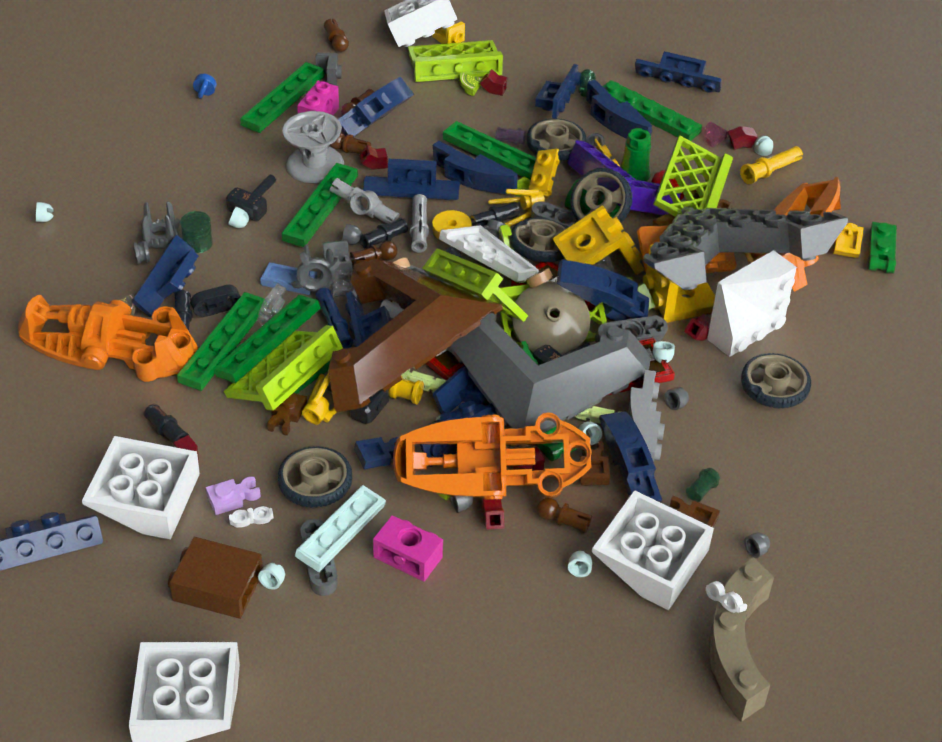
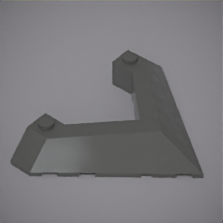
M684 207L682 214H678L673 223L662 233L660 242H655L650 248L651 254H645L643 257L644 263L682 289L690 290L696 288L698 284L707 282L705 266L719 252L770 253L774 250L777 253H791L803 261L814 260L816 256L828 252L847 225L848 217L835 212H823L822 217L816 214L810 215V211H789L788 215L776 214V210L693 209V207Z
M493 313L486 315L480 320L481 325L464 337L454 341L450 349L459 363H464L467 367L468 375L487 401L496 408V413L504 418V424L512 429L535 426L538 417L547 412L557 415L562 421L568 420L600 403L602 397L610 393L614 395L629 387L630 382L636 379H644L645 370H649L651 360L649 352L630 330L603 325L600 342L537 365L496 323L497 313L495 315ZM544 421L540 429L544 433L556 425L552 421Z

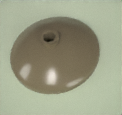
M546 281L535 288L529 287L523 291L516 301V304L528 317L524 322L512 317L513 330L520 343L526 341L531 353L544 345H550L562 355L584 342L590 327L588 307L583 298L558 285L557 282ZM550 311H555V312H557L558 317H557V318L551 317L549 312H550Z

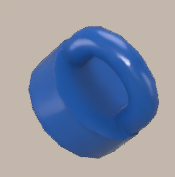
M208 74L197 75L193 82V88L198 93L197 97L199 99L203 95H212L217 86L216 80Z

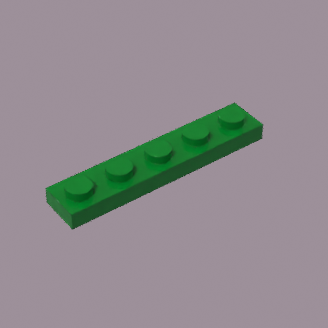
M305 62L240 118L241 126L261 133L309 91L317 81L325 77V69Z
M610 80L602 86L619 103L628 101L650 124L676 137L682 136L691 141L702 131L701 124L617 82Z
M455 121L443 131V140L477 156L481 154L512 170L517 175L531 180L536 161L535 157L458 121Z
M336 163L282 232V241L304 247L342 198L330 192L331 186L334 187L332 185L334 180L339 178L351 186L358 177V169Z
M244 292L178 373V383L202 391L215 375V366L234 351L268 308L267 299Z
M298 295L215 366L214 372L216 377L237 383L320 310L319 301Z

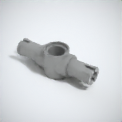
M336 178L332 183L334 187L331 186L330 192L347 200V204L351 206V209L356 214H366L371 218L376 217L387 224L399 218L400 213L383 205L375 192L370 190L363 191L358 187L354 188L339 178ZM362 197H365L368 201L367 208L361 203Z

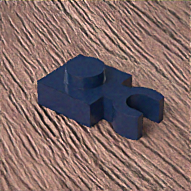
M382 437L356 441L354 451L363 469L390 465L391 459H393L395 443L399 437L392 438L387 443H384Z

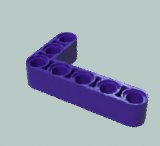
M580 140L575 141L567 163L583 176L588 171L597 168L615 170L624 176L631 187L633 197L631 210L661 215L668 214V212L653 205L660 184L636 180L593 145ZM599 177L597 179L598 185L612 192L620 187L611 178ZM676 193L678 198H680L681 193ZM669 195L662 197V200L674 204Z

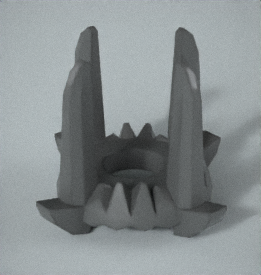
M169 201L166 202L167 215H165V220L162 219L160 222L157 219L156 223L152 222L148 202H145L143 205L144 217L140 223L142 225V240H146L148 249L150 247H167L173 237L178 235L177 229L181 224V220L178 218L175 220L173 206ZM159 230L166 232L162 236H156L153 234L154 232Z
M306 244L304 251L299 254L302 262L297 268L296 281L291 282L292 286L297 289L303 287L313 292L321 288H328L330 291L329 287L334 280V271L340 266V261L338 259L334 261L333 252L330 249L326 250V261L319 257L311 258L309 246ZM320 269V278H311L308 274L309 271Z

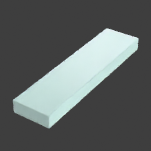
M362 485L296 549L295 557L317 572H320L384 507L386 500Z

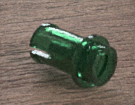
M585 69L581 72L578 92L583 97L587 95L588 82L596 80L595 73L590 69Z
M713 468L702 469L697 480L686 489L687 496L692 501L700 502L711 488H716L719 485L720 475Z

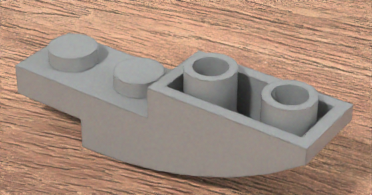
M645 370L643 388L631 387L628 414L640 430L654 462V460L660 461L662 444H658L657 439L663 440L665 424L660 423L661 412L656 411L657 402H652V398H658L660 383L655 382L656 371Z

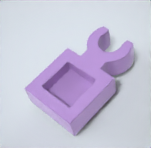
M247 477L237 485L234 479L206 487L207 497L215 515L243 507V500L245 499L254 501L261 497L259 487L250 489L256 487L255 477Z

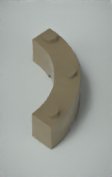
M754 557L743 564L724 586L725 594L732 591L737 593L742 598L743 604L747 605V609L740 613H732L718 601L709 637V660L712 674H715L723 699L741 722L765 706L770 689V684L762 676L750 655L745 637L746 620L763 602L769 599L774 576Z

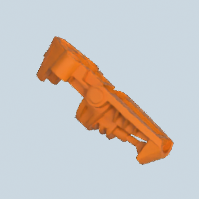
M834 177V180L812 184L802 183L774 209L776 214L788 215L789 211H804L806 204L811 209V215L816 214L822 217L823 212L840 210L841 187L839 178ZM768 253L744 254L748 263L751 264ZM778 253L797 267L794 277L795 283L792 286L794 292L806 286L807 280L804 267L814 264L819 257L816 256L814 260L803 261L791 253Z
M37 295L28 302L20 316L18 325L19 337L23 343L48 357L94 370L103 369L109 357L125 361L130 369L136 370L137 377L144 382L178 374L199 349L177 311L173 307L168 306L157 308L152 314V319L132 316L130 306L120 300H112L109 304L97 301L92 306L81 304L50 306L42 295ZM48 319H55L60 323H68L69 333L41 332ZM151 333L157 335L154 343L155 346L146 345L145 342Z
M547 412L540 415L536 420L535 426H525L518 429H504V418L499 415H483L482 417L455 419L431 424L400 436L394 447L393 467L398 482L433 493L502 500L503 497H506L507 486L537 485L538 491L543 497L556 498L561 494L564 487L572 484L591 469L592 452L590 437L573 425L560 420L553 413ZM544 421H552L557 429L552 434H545L541 431L540 426ZM563 443L564 468L534 471L532 469L507 470V466L535 465V448L507 449L506 445ZM414 444H457V454H443V457H427V453L415 452ZM574 448H581L586 452L587 457L581 462H575L570 457V452ZM428 465L458 468V474L415 475V471L427 470ZM552 477L558 481L559 487L553 492L544 490L542 482L546 478Z

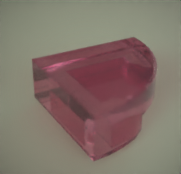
M711 121L706 125L705 137L711 147L716 146L727 138V130Z

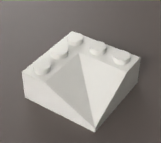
M405 0L384 10L387 24L398 47L402 45L408 47L415 43V39L421 36L423 38L429 37L435 33L434 30L440 27L443 29L448 28L457 20L449 0Z
M773 250L719 281L707 340L730 357L737 352H742L753 342L762 340L771 331L781 328L786 321L785 315L790 303V294L795 283L794 277L797 267Z
M114 436L82 499V503L142 534L171 540L200 475L197 451Z
M634 491L594 545L592 553L641 597L669 610L709 551L714 528Z
M140 642L129 720L132 742H186L230 729L238 690L240 667L237 642Z

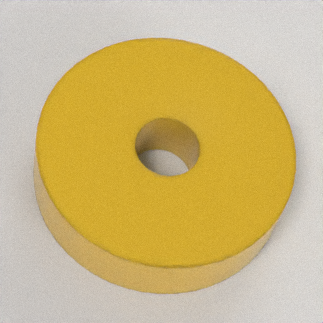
M455 210L443 211L434 217L432 231L434 236L439 239L441 230L471 227L472 222L469 216L463 212Z

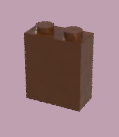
M194 536L189 547L183 549L179 566L170 573L168 587L171 588L172 600L241 619L259 582L258 575L263 569L262 554Z

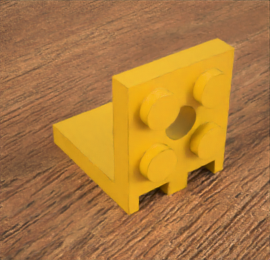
M603 205L552 238L568 261L594 265L618 249L636 275L644 271L640 263L642 255L636 246L631 248L635 243L627 232H621L624 228L617 217L612 219ZM590 239L589 244L581 246L583 241Z
M647 265L646 275L643 276V283H645L653 298L654 309L660 310L662 318L667 323L712 313L715 294L707 282L698 284L694 289L684 290ZM682 295H689V296H691V297H690V298H686V297H683Z

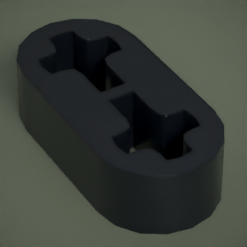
M229 284L196 293L192 296L190 304L197 316L207 317L229 311L241 296L237 288Z

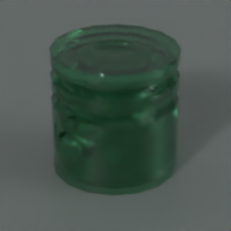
M201 211L185 214L180 221L182 239L195 250V253L209 250L213 245L210 217Z

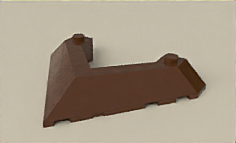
M377 259L354 264L350 282L362 304L386 299L390 302L398 303L403 311L358 347L333 351L328 371L336 413L363 408L371 402L369 397L381 389L384 392L402 380L401 375L412 367L416 370L451 346L454 341L464 337L481 325L480 320L490 313L495 315L503 309L502 305L392 262Z

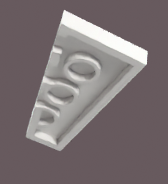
M481 225L441 230L440 240L511 278L515 282L523 283L527 278L539 272L536 267Z

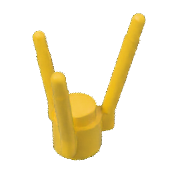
M506 189L505 192L507 194L522 196L488 200V204L520 202L522 209L529 211L504 223L509 227L531 217L533 204L541 201L545 202L542 191L538 189Z
M329 372L325 379L323 374L319 375L309 400L302 410L303 417L312 424L318 425L322 420L328 423L333 415L336 414L334 408L329 411V402L323 397L330 383Z

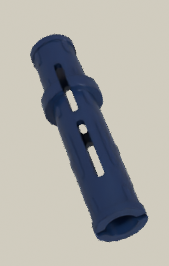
M328 288L319 289L315 297L319 301L328 325L334 327L343 349L350 348L353 345V339L348 332V323L342 318L331 290L329 291Z

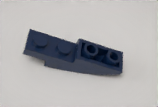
M398 77L372 93L340 117L338 120L342 126L341 132L344 133L345 137L348 134L353 135V137L357 136L377 120L382 119L411 98L414 93L404 80Z
M596 80L588 82L586 101L591 105L590 115L607 129L626 139L628 133L635 128L646 130L651 135L652 125L628 101L619 103Z
M439 140L432 145L433 160L437 161L438 166L445 169V178L451 181H459L461 185L492 193L507 194L505 192L506 189H518L517 173L481 154L473 159Z
M568 260L559 261L558 285L595 306L604 302L632 319L648 317L649 298L637 291L638 283L615 272L590 264Z
M626 411L600 415L599 420L614 466H619L628 497L630 498L632 493L637 491L661 503L662 498L654 477L656 467L647 444L634 420Z

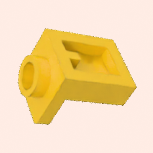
M461 21L445 29L440 27L434 30L435 33L432 35L441 44L461 43L465 41V23Z
M847 223L835 240L833 254L858 258L861 249L863 227Z

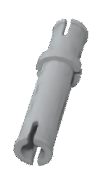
M417 194L412 198L410 235L412 237V250L421 253L427 249L429 227L427 225V198L424 195Z

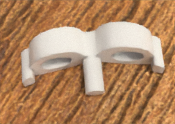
M265 506L258 507L254 511L252 508H248L247 511L237 510L232 515H229L230 525L234 527H245L252 523L265 524L274 518L272 508L269 509Z
M719 581L706 585L705 590L708 597L714 601L721 602L722 606L728 611L740 613L747 609V605L743 604L742 598L737 593L732 591L725 594L724 586Z

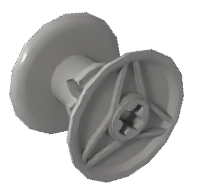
M308 111L294 115L284 123L282 129L284 138L291 145L299 148L288 157L286 163L288 174L294 179L304 183H321L336 163L344 165L342 155L334 148L328 147L341 134L342 126L336 117L321 111Z

